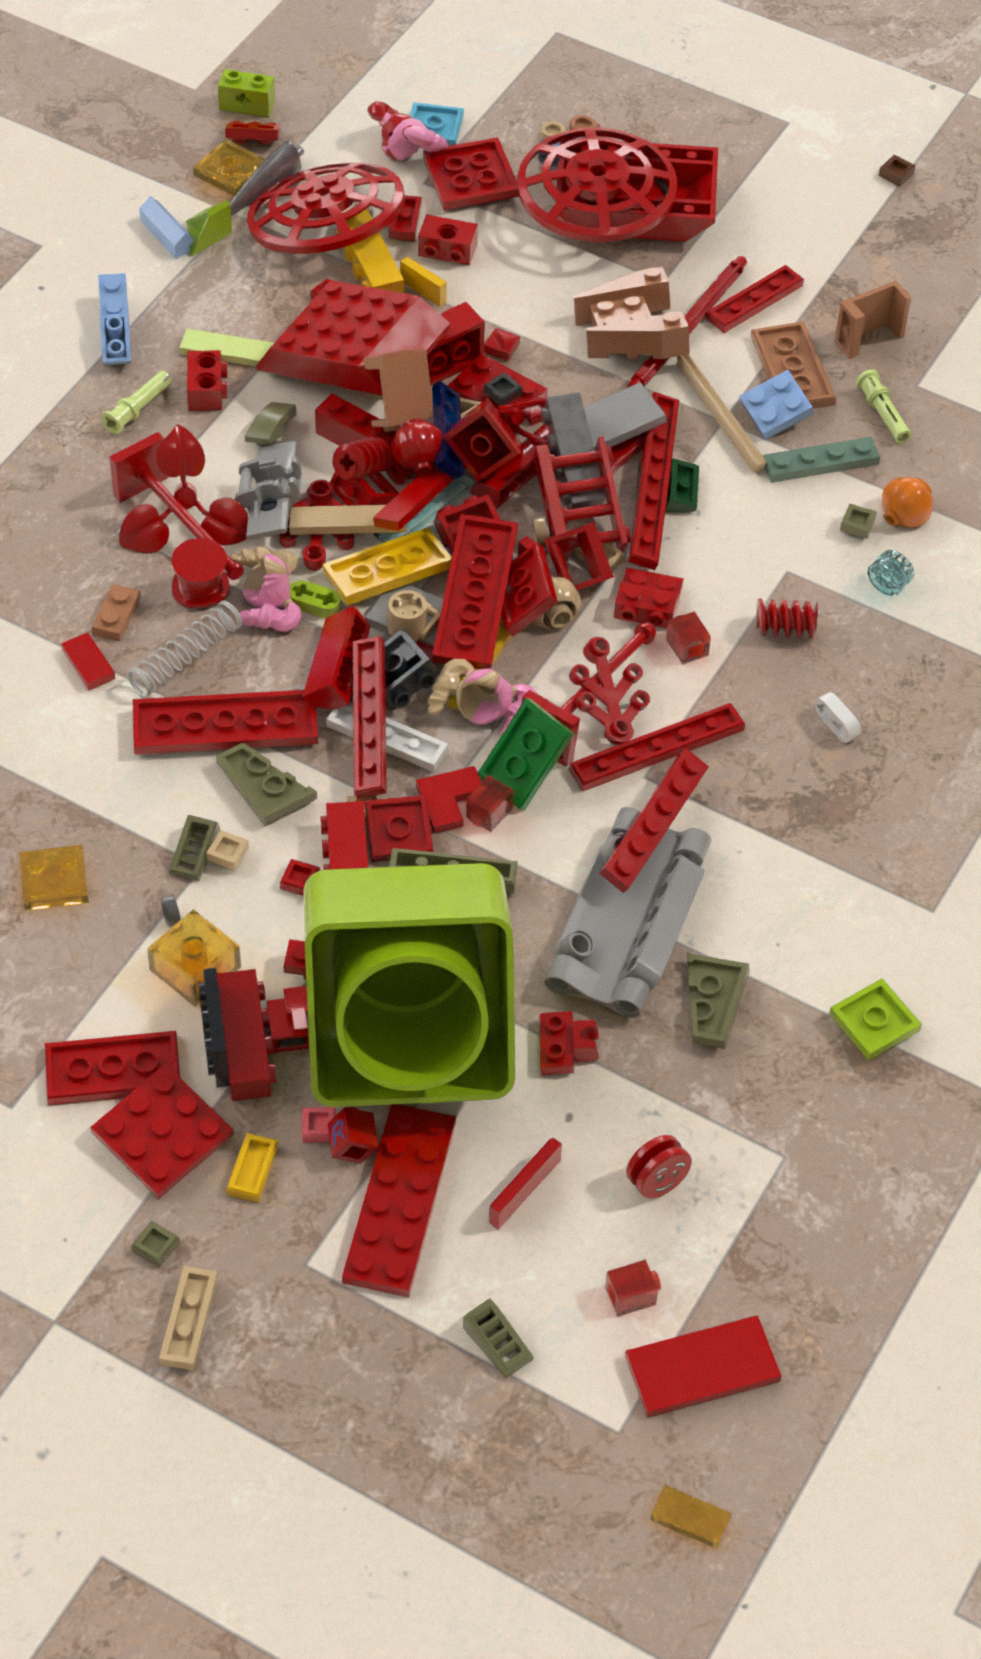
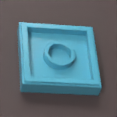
M413 102L410 113L411 117L420 120L428 130L435 131V134L440 135L442 138L444 137L448 146L457 145L464 117V108Z

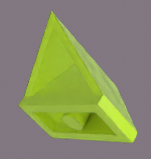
M228 200L206 208L185 221L188 233L194 238L193 243L190 245L191 257L232 233L231 210Z

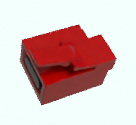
M306 986L283 988V999L266 1001L273 1053L309 1049Z

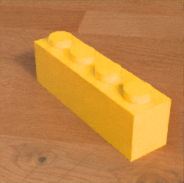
M368 209L346 220L352 230L372 220ZM335 228L334 235L340 234L338 229ZM379 232L363 241L343 248L346 262H351L354 278L360 280L361 286L404 293V279Z

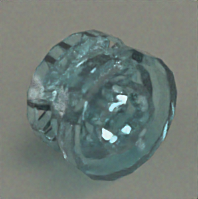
M889 549L885 550L868 567L867 574L870 582L878 591L892 596L893 594L898 595L914 579L915 572L911 562L902 553Z

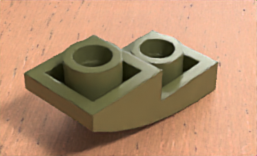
M270 402L251 423L245 434V442L256 443L260 447L272 445L274 441L284 435L283 425L297 415L296 404Z

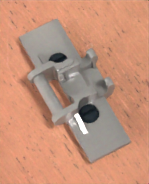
M297 440L259 447L256 459L243 462L239 466L241 478L239 492L236 493L235 500L244 508L250 507L246 533L248 540L287 532L289 509L299 499L302 478L301 463L298 457H296ZM252 478L256 481V485L251 488Z

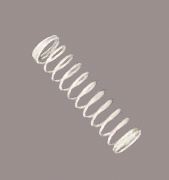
M227 601L219 602L217 608L210 609L209 615H202L200 621H194L191 624V628H184L183 634L175 635L174 641H167L165 648L160 647L156 650V654H149L147 661L139 662L138 668H130L127 672V678L133 689L144 697H149L152 691H156L157 687L153 679L144 670L140 669L142 663H147L153 678L158 683L165 685V677L154 664L150 663L149 659L155 656L159 667L166 676L174 678L172 667L165 659L158 655V652L165 650L171 665L176 670L183 671L180 659L167 649V645L174 643L175 650L181 660L191 665V656L182 645L176 642L177 637L181 636L188 651L194 657L200 658L201 653L197 645L202 650L209 651L210 647L207 640L213 645H218L216 634L221 638L227 637L224 626L231 632H235L236 629L242 626V618L238 610ZM222 605L231 610L236 617L238 625H235L229 615L223 611ZM216 610L222 624L211 616L212 611ZM204 617H209L213 630L202 622ZM212 619L222 628L224 636L217 631ZM195 624H200L204 636L193 629ZM203 626L212 633L216 642H213L208 637ZM187 630H191L197 645L189 637L185 636ZM194 632L202 638L207 649L199 643ZM186 639L196 648L198 656L190 649ZM177 646L185 652L190 662L182 657ZM168 652L178 661L181 669L173 663ZM160 660H162L167 665L172 675L166 672ZM151 666L160 674L163 682L155 676ZM132 672L135 673L143 681L144 685L146 686L147 692L143 691L137 685L132 676Z

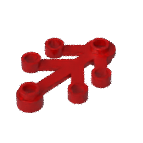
M315 480L307 489V497L292 507L343 505L335 499V490L330 482ZM288 517V525H287V526H289V524H290V517ZM287 528V532L279 534V543L285 548L293 547L299 535H290V530ZM353 533L332 534L337 539V546L340 549L350 550L354 547ZM311 534L310 545L303 549V563L309 570L318 571L323 567L322 564L326 563V550L322 546L323 534Z
M593 637L584 646L583 654L589 662L596 665L601 686L589 677L588 668L582 664H577L569 672V679L573 684L580 685L586 690L576 699L577 708L582 712H587L604 725L605 738L610 743L619 745L633 737L634 729L631 722L639 711L644 710L650 703V696L644 690H637L630 697V706L621 714L619 702L631 685L640 680L643 676V670L638 664L630 663L623 670V677L614 687L607 656L610 653L609 643L603 637ZM576 672L580 673L583 678L579 677ZM596 698L606 705L608 713L596 705ZM637 698H640L643 703H640ZM583 699L587 700L589 705L584 703Z

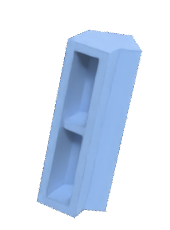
M149 196L139 208L140 221L175 259L190 253L189 246L193 243L194 238L159 201Z

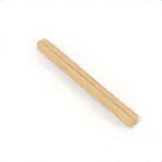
M689 354L678 356L676 365L751 470L756 473L764 470L766 460Z

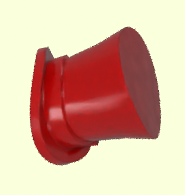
M205 538L187 540L175 548L171 557L172 566L176 572L172 580V596L174 600L187 608L210 607L225 600L230 592V584L224 572L227 562L224 548L217 542Z

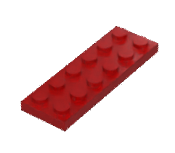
M466 514L460 515L432 653V662L446 664L453 659H465L475 669H492L518 532L517 522Z
M304 690L133 699L134 754L225 750L241 743L246 744L250 748L319 744L316 706L302 698Z
M399 1104L391 1105L342 1274L343 1284L410 1297L456 1127L457 1116Z

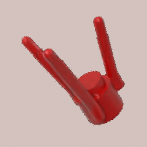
M547 398L517 402L515 405L504 404L497 409L514 433H518L541 445L548 444L546 440L520 428V425L525 420L523 410L545 404Z

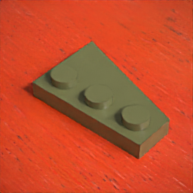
M244 743L216 755L219 767L263 825L317 799L316 790L310 786L304 787L290 773L281 772L271 765L269 759Z
M687 953L694 1044L726 1049L750 973L749 963Z

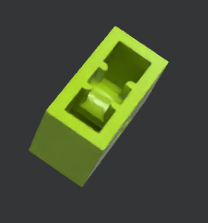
M224 69L218 83L219 110L269 118L276 101L275 78L262 74Z

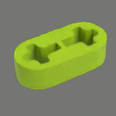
M303 580L291 583L290 598L300 607L301 611L325 619L341 611V596L338 592Z

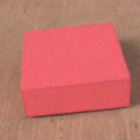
M336 1107L302 1108L303 1143L330 1142L328 1123L336 1116Z

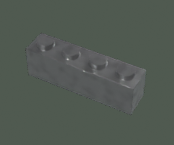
M581 393L547 397L544 408L541 409V420L544 426H548L550 434L547 435L549 451H554L555 457L594 451ZM597 462L561 467L554 471L555 477L560 478L561 483L601 477ZM604 489L564 494L560 499L563 505H567V509H575L604 504L606 496Z

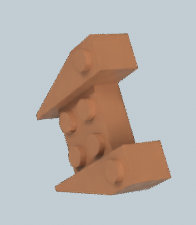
M650 267L646 270L636 271L573 296L576 326L589 323L592 325V327L586 328L588 358H609L610 354H627V359H638V354H653V359H665L690 354L689 326L683 312H667L657 316H651L650 313L670 309L669 280L663 267Z

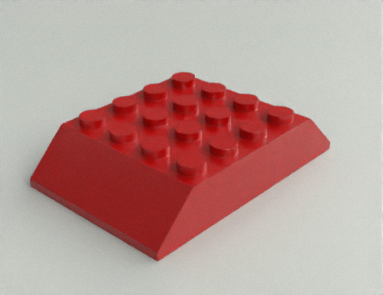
M572 138V139H568V140L561 141V142H560V145H562V144H564V143H566V142H568V141L575 140V139H579V138ZM584 143L566 150L577 154L589 149L588 144ZM599 143L600 149L611 152L621 148L612 144ZM651 143L669 159L674 167L677 176V195L674 206L660 224L632 238L687 242L715 224L718 147ZM644 148L639 149L647 157L653 169L667 171L653 154ZM631 153L624 157L629 166L644 167L634 154ZM559 157L558 170L566 169L568 160ZM594 174L595 176H602V174ZM630 175L629 185L639 191L644 185L646 176ZM565 178L557 179L556 185L557 190L563 195L569 190ZM654 178L652 189L646 198L658 208L666 196L656 182L658 178ZM663 180L669 189V181ZM622 193L618 197L608 200V205L630 199V197ZM579 196L574 199V201L579 203L597 205V201L584 199ZM637 204L626 211L609 214L610 226L618 227L645 218L649 214ZM566 207L559 216L567 223L599 228L598 215L581 213Z
M330 280L269 348L256 365L258 371L383 396L380 369H365L364 358L407 349H426L428 355L448 332L451 325L450 322L420 296Z

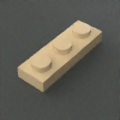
M183 1266L159 1356L160 1365L194 1371L218 1280L217 1271Z

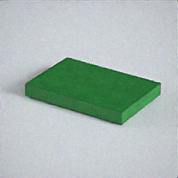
M525 698L481 766L478 775L519 809L526 810L575 734L532 699Z

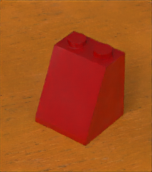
M488 398L467 412L443 436L477 482L519 455L522 450V442Z

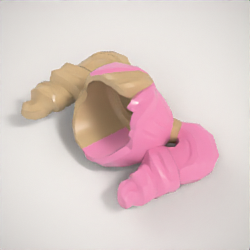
M256 546L253 550L247 548L242 549L239 554L233 553L230 558L235 563L253 567L245 580L243 596L249 604L257 609H251L250 611L242 610L239 613L242 623L248 627L254 626L262 629L269 627L282 632H288L296 628L302 620L301 610L290 598L289 575L294 573L298 565L296 555L288 550L271 551L267 546Z
M453 659L444 665L440 677L436 679L431 688L433 693L427 701L429 704L428 712L433 716L439 714L443 707L447 705L450 697L456 696L459 711L464 718L474 724L486 725L504 716L506 720L501 734H503L520 708L522 696L528 690L537 692L533 687L523 683L511 686L495 670H474L473 666L465 659Z

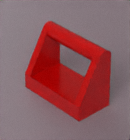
M334 472L330 480L335 493L347 506L387 505L399 494L380 472L367 476L383 493H376L362 477L347 481L341 479Z
M594 522L545 539L557 576L572 582L558 541L577 535L592 578L575 584L576 590L614 577Z

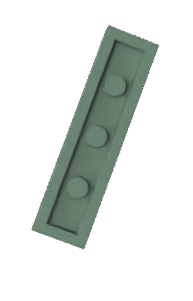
M872 437L765 454L763 456L766 460L765 470L771 483L878 465L880 455Z

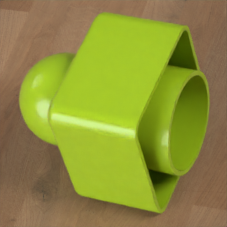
M475 863L321 870L311 875L305 883L303 894L311 1090L316 1100L329 1107L495 1100L507 1095L515 1083L514 945L505 884L499 870L489 864Z

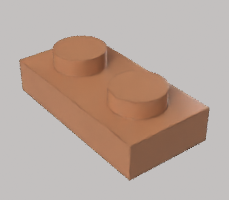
M112 584L92 625V634L121 641L141 599L140 590Z

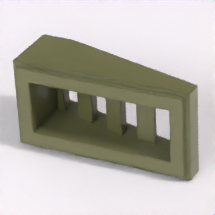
M188 814L169 868L170 874L200 880L208 862L206 852L220 831L217 821ZM194 832L206 834V837L194 836ZM190 842L202 844L203 846L201 849L189 846ZM186 852L198 854L199 858L195 859L184 855ZM181 862L196 865L195 870L179 866Z
M491 1298L463 1317V1329L505 1379L534 1359V1356ZM495 1328L499 1330L496 1334L487 1338L486 1335ZM505 1339L508 1340V1343L500 1349L496 1350L494 1348ZM513 1350L518 1352L517 1355L507 1362H504L502 1359Z

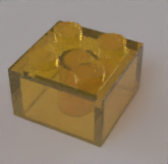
M194 909L147 948L150 971L195 1007L200 1003L198 983L204 982L203 969L216 968L217 973L238 971L241 968L240 946Z

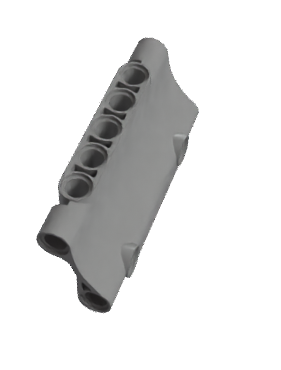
M623 807L618 812L606 842L597 851L555 946V958L544 983L550 991L556 994L587 999L608 1007L625 1017L636 1018L641 1014L649 992L661 979L703 878L704 869L701 868V865L710 847L711 837L705 831L697 828H689L682 832L668 829L630 888L622 893L601 876L599 872L640 813L635 808Z

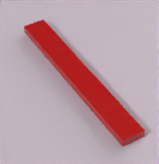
M653 392L651 397L665 413L667 422L645 432L628 562L656 570L660 558L680 400Z

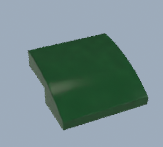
M672 459L665 512L684 513L696 511L699 465ZM641 461L638 465L637 490L640 476Z

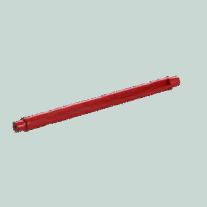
M738 256L735 260L731 261L716 281L709 286L685 314L684 317L689 326V335L706 316V312L713 308L725 294L726 290L743 273L744 267L747 265L745 257ZM651 354L648 360L631 377L627 388L640 382L645 387L669 358L653 359V354Z

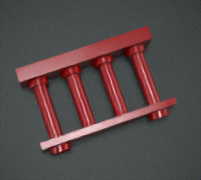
M604 436L598 437L595 451L555 457L554 454L549 453L548 444L536 446L533 459L550 537L566 532L565 525L568 524V521L610 515L613 530L598 532L602 544L616 542L617 548L624 553L627 544L631 541V535L628 525L624 526L610 465L613 462L612 450L610 446H606ZM598 462L601 475L599 478L565 483L555 480L554 471L557 468ZM604 489L607 504L566 510V507L561 508L559 498H562L564 494ZM570 536L558 541L565 562H568L570 553L574 551V548L581 547L577 536Z

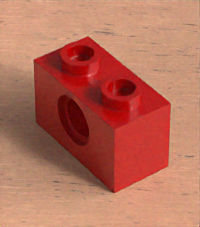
M426 214L418 234V256L470 265L478 244V224Z

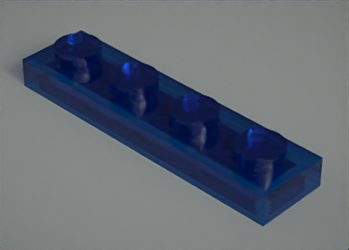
M438 381L432 386L433 423L442 432V438L438 452L435 455V464L442 473H446L457 480L464 475V463L443 436L461 419L460 395L442 381Z

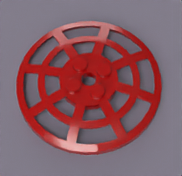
M589 127L560 132L535 145L520 164L517 175V192L526 212L546 229L575 240L612 242L636 237L651 230L664 220L675 203L677 176L669 159L647 140L621 130ZM578 137H584V138H579V139H575V140L568 141V142H566V143L560 145L559 147H557V146H552L553 144H556V143L561 142V141H564V140H568V139H572V138H578ZM584 143L588 144L589 149L577 154L566 150ZM599 143L612 144L621 148L611 152L600 149ZM644 148L653 154L667 171L653 169L647 157L639 149ZM539 152L548 153L549 155L543 163L542 173L526 178V169L529 162ZM632 153L640 160L644 167L629 166L624 157ZM557 156L568 160L566 169L550 171L551 164ZM598 173L602 174V176H595L594 174ZM630 175L646 176L644 185L639 191L629 185ZM565 178L569 190L563 195L557 190L551 180ZM654 178L669 181L667 195L658 208L646 198L652 189ZM543 182L546 191L557 203L547 213L533 200L527 187ZM622 193L630 197V199L608 205V200L618 197ZM579 196L584 199L597 201V205L579 203L574 201V199ZM637 204L649 214L645 218L618 227L610 226L609 214L626 211ZM566 207L577 212L598 215L599 228L574 225L558 219V217Z
M343 162L313 167L292 174L261 193L248 211V228L251 236L258 244L277 252L312 254L337 250L363 241L387 227L399 215L404 206V186L394 172L375 164ZM350 172L358 174L363 178L350 180L344 176ZM370 173H374L381 176H373ZM306 180V182L299 184L297 187L289 188L299 181ZM378 183L395 184V193L390 203L376 198L379 192ZM370 184L367 195L355 192V186ZM291 195L290 201L276 207L280 196ZM270 199L269 213L255 221L256 212L262 204ZM354 201L360 202V203L357 204L355 207H353V208L347 210L346 212H343V213H342V211H344V210H346L347 208H349V207L353 204ZM369 206L383 210L372 220L352 230L346 220L360 214ZM293 208L294 212L299 216L297 219H292L284 216L282 213ZM274 219L281 225L292 228L286 239L270 235L263 231L261 227ZM335 224L340 234L329 237L298 240L302 229L320 228Z

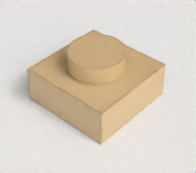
M220 830L206 852L207 861L235 871L249 849V840Z

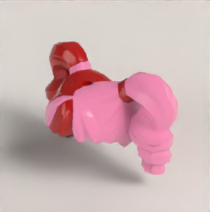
M375 101L368 106L367 112L371 119L378 121L379 125L382 126L381 146L385 155L389 156V158L405 161L406 157L410 158L414 153L418 152L420 147L428 152H439L448 148L446 139L435 134V131L428 130L420 120L407 114H401L384 102Z

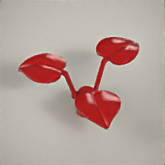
M179 424L175 425L172 431L160 443L156 452V464L159 470L171 478L180 476L181 483L175 488L174 497L185 509L196 506L206 516L201 522V526L218 544L234 545L247 539L248 515L238 501L229 497L218 498L211 503L208 512L201 505V502L197 500V489L193 484L187 482L186 476L195 477L201 474L205 466V454L197 438L188 429ZM142 504L133 508L121 525L119 532L120 545L123 548L142 553L159 551L166 545L170 533L168 525L163 520L172 511L167 508L159 516L157 509L151 504Z

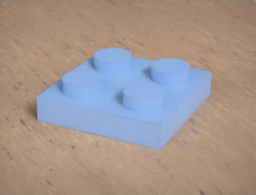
M789 370L739 396L742 405L765 440L815 414L812 405Z

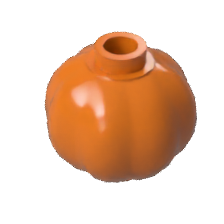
M899 477L891 480L885 486L882 493L881 506L885 512L883 514L885 521L894 527L899 525L907 528H916L925 524L930 519L933 510V496L931 495L932 490L924 480L914 477Z

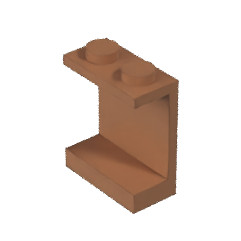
M895 280L840 302L834 342L851 359L859 355L862 335L888 326L899 339L904 338L911 304L910 294Z
M407 349L364 358L365 369H380L385 418L371 421L373 427H384L385 432L397 431L408 420L434 418L426 349Z

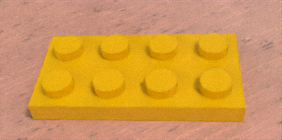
M427 527L324 563L322 566L324 575L348 606L449 570L452 557Z

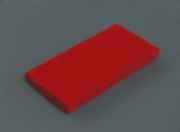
M176 1030L44 1043L48 1105L125 1098L164 1064H167L180 1077Z
M758 1315L625 1351V1358L647 1418L781 1381L782 1377Z

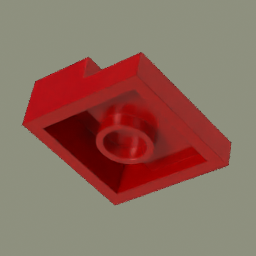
M489 494L480 498L478 495L467 498L461 505L456 507L447 505L437 511L433 524L444 546H449L452 554L461 514L501 520Z
M626 567L615 601L614 618L627 622H648L654 627L672 629L684 578Z

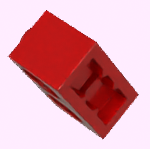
M221 350L187 351L188 411L222 410V399H227L228 397L227 382H222V379L228 378L227 362H222Z

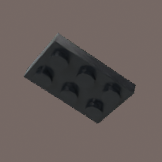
M216 968L203 969L204 982L198 983L208 1076L215 1075L216 1087L218 1088L230 1086L217 971Z

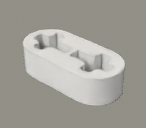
M829 692L815 700V708L819 717L842 742L848 743L861 735V726L857 718L834 693Z

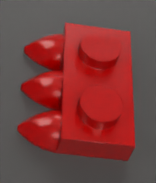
M231 121L225 128V138L232 139L234 143H247L248 139L258 140L259 144H273L280 137V124L275 122L262 124L253 121L245 124L242 121Z

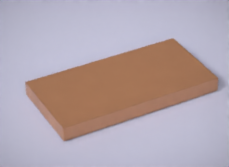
M804 321L751 330V339L768 380L789 370L813 409L836 404V396Z

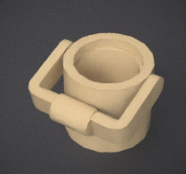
M413 590L399 591L389 599L388 611L385 615V618L388 620L389 634L393 636L403 628L414 642L419 639L425 641L438 626L440 612L433 608V605L428 603L420 593ZM427 615L433 618L426 626Z

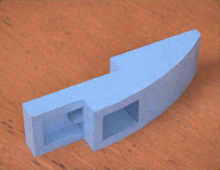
M126 273L98 275L103 365L130 364L131 344Z

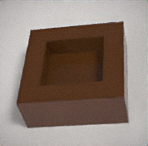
M894 154L880 167L878 176L901 187L915 173L916 165Z

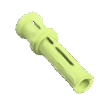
M870 369L858 376L855 384L859 390H863L865 393L867 404L876 408L896 443L902 444L907 442L911 438L912 432L908 429L899 412L892 404L889 389L881 384L880 376L876 370Z
M162 370L159 371L132 396L120 399L117 402V407L112 411H106L101 417L105 428L112 434L118 435L123 431V426L129 421H135L139 417L140 410L172 384L171 377L165 382L162 381L168 376V373Z

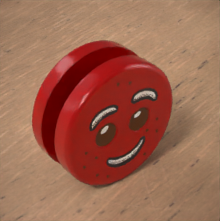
M661 1135L646 1142L633 1154L626 1167V1176L643 1197L649 1199L658 1198L672 1191L684 1180L691 1168L692 1158L674 1136Z

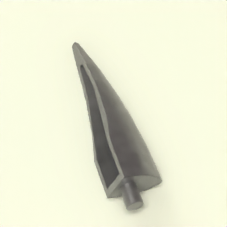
M287 140L272 152L231 200V216L254 202L261 193L277 182L299 172L302 169L300 157L304 154L303 148L299 145L295 147L290 140Z

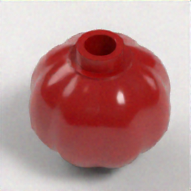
M423 419L408 420L402 424V427L398 429L392 440V455L398 464L409 470H415L417 474L429 473L433 469L432 466L437 464L444 454L446 442L443 438L444 434L435 425Z

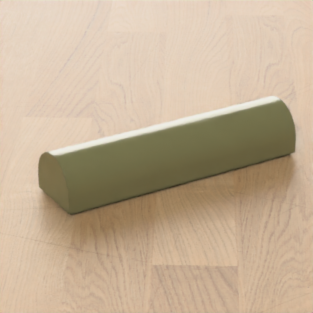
M392 848L389 867L485 863L499 870L504 879L506 893L514 894L518 861Z

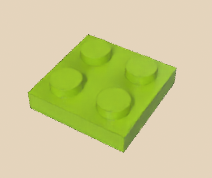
M883 978L830 1007L829 1015L868 1061L918 1033L922 1026V1023Z

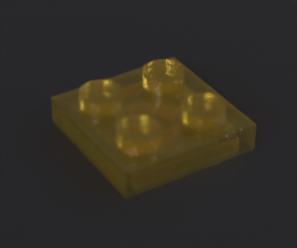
M225 139L193 167V175L235 196L265 159Z
M82 845L19 852L25 910L89 903Z

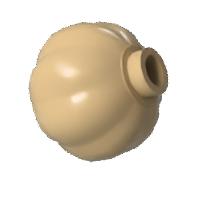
M552 576L558 603L545 612L551 625L544 618L543 613L533 621L537 626L544 629H552V626L554 628H564L575 619L580 608L581 598L575 586L566 578Z

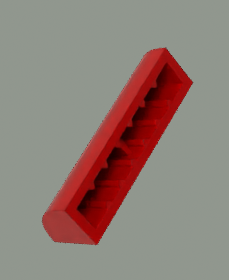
M542 425L533 433L546 441L547 435H550L547 425ZM527 438L522 442V450L519 455L481 481L475 483L470 490V494L473 496L478 495L479 498L489 494L497 510L537 475L533 457L536 446L541 444Z
M354 605L325 619L302 695L304 700L316 707L339 709L349 705L353 692V641L368 638L371 624Z

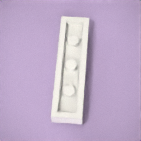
M349 702V705L333 709L326 719V727L353 738V703ZM386 718V752L431 772H435L448 752V743Z

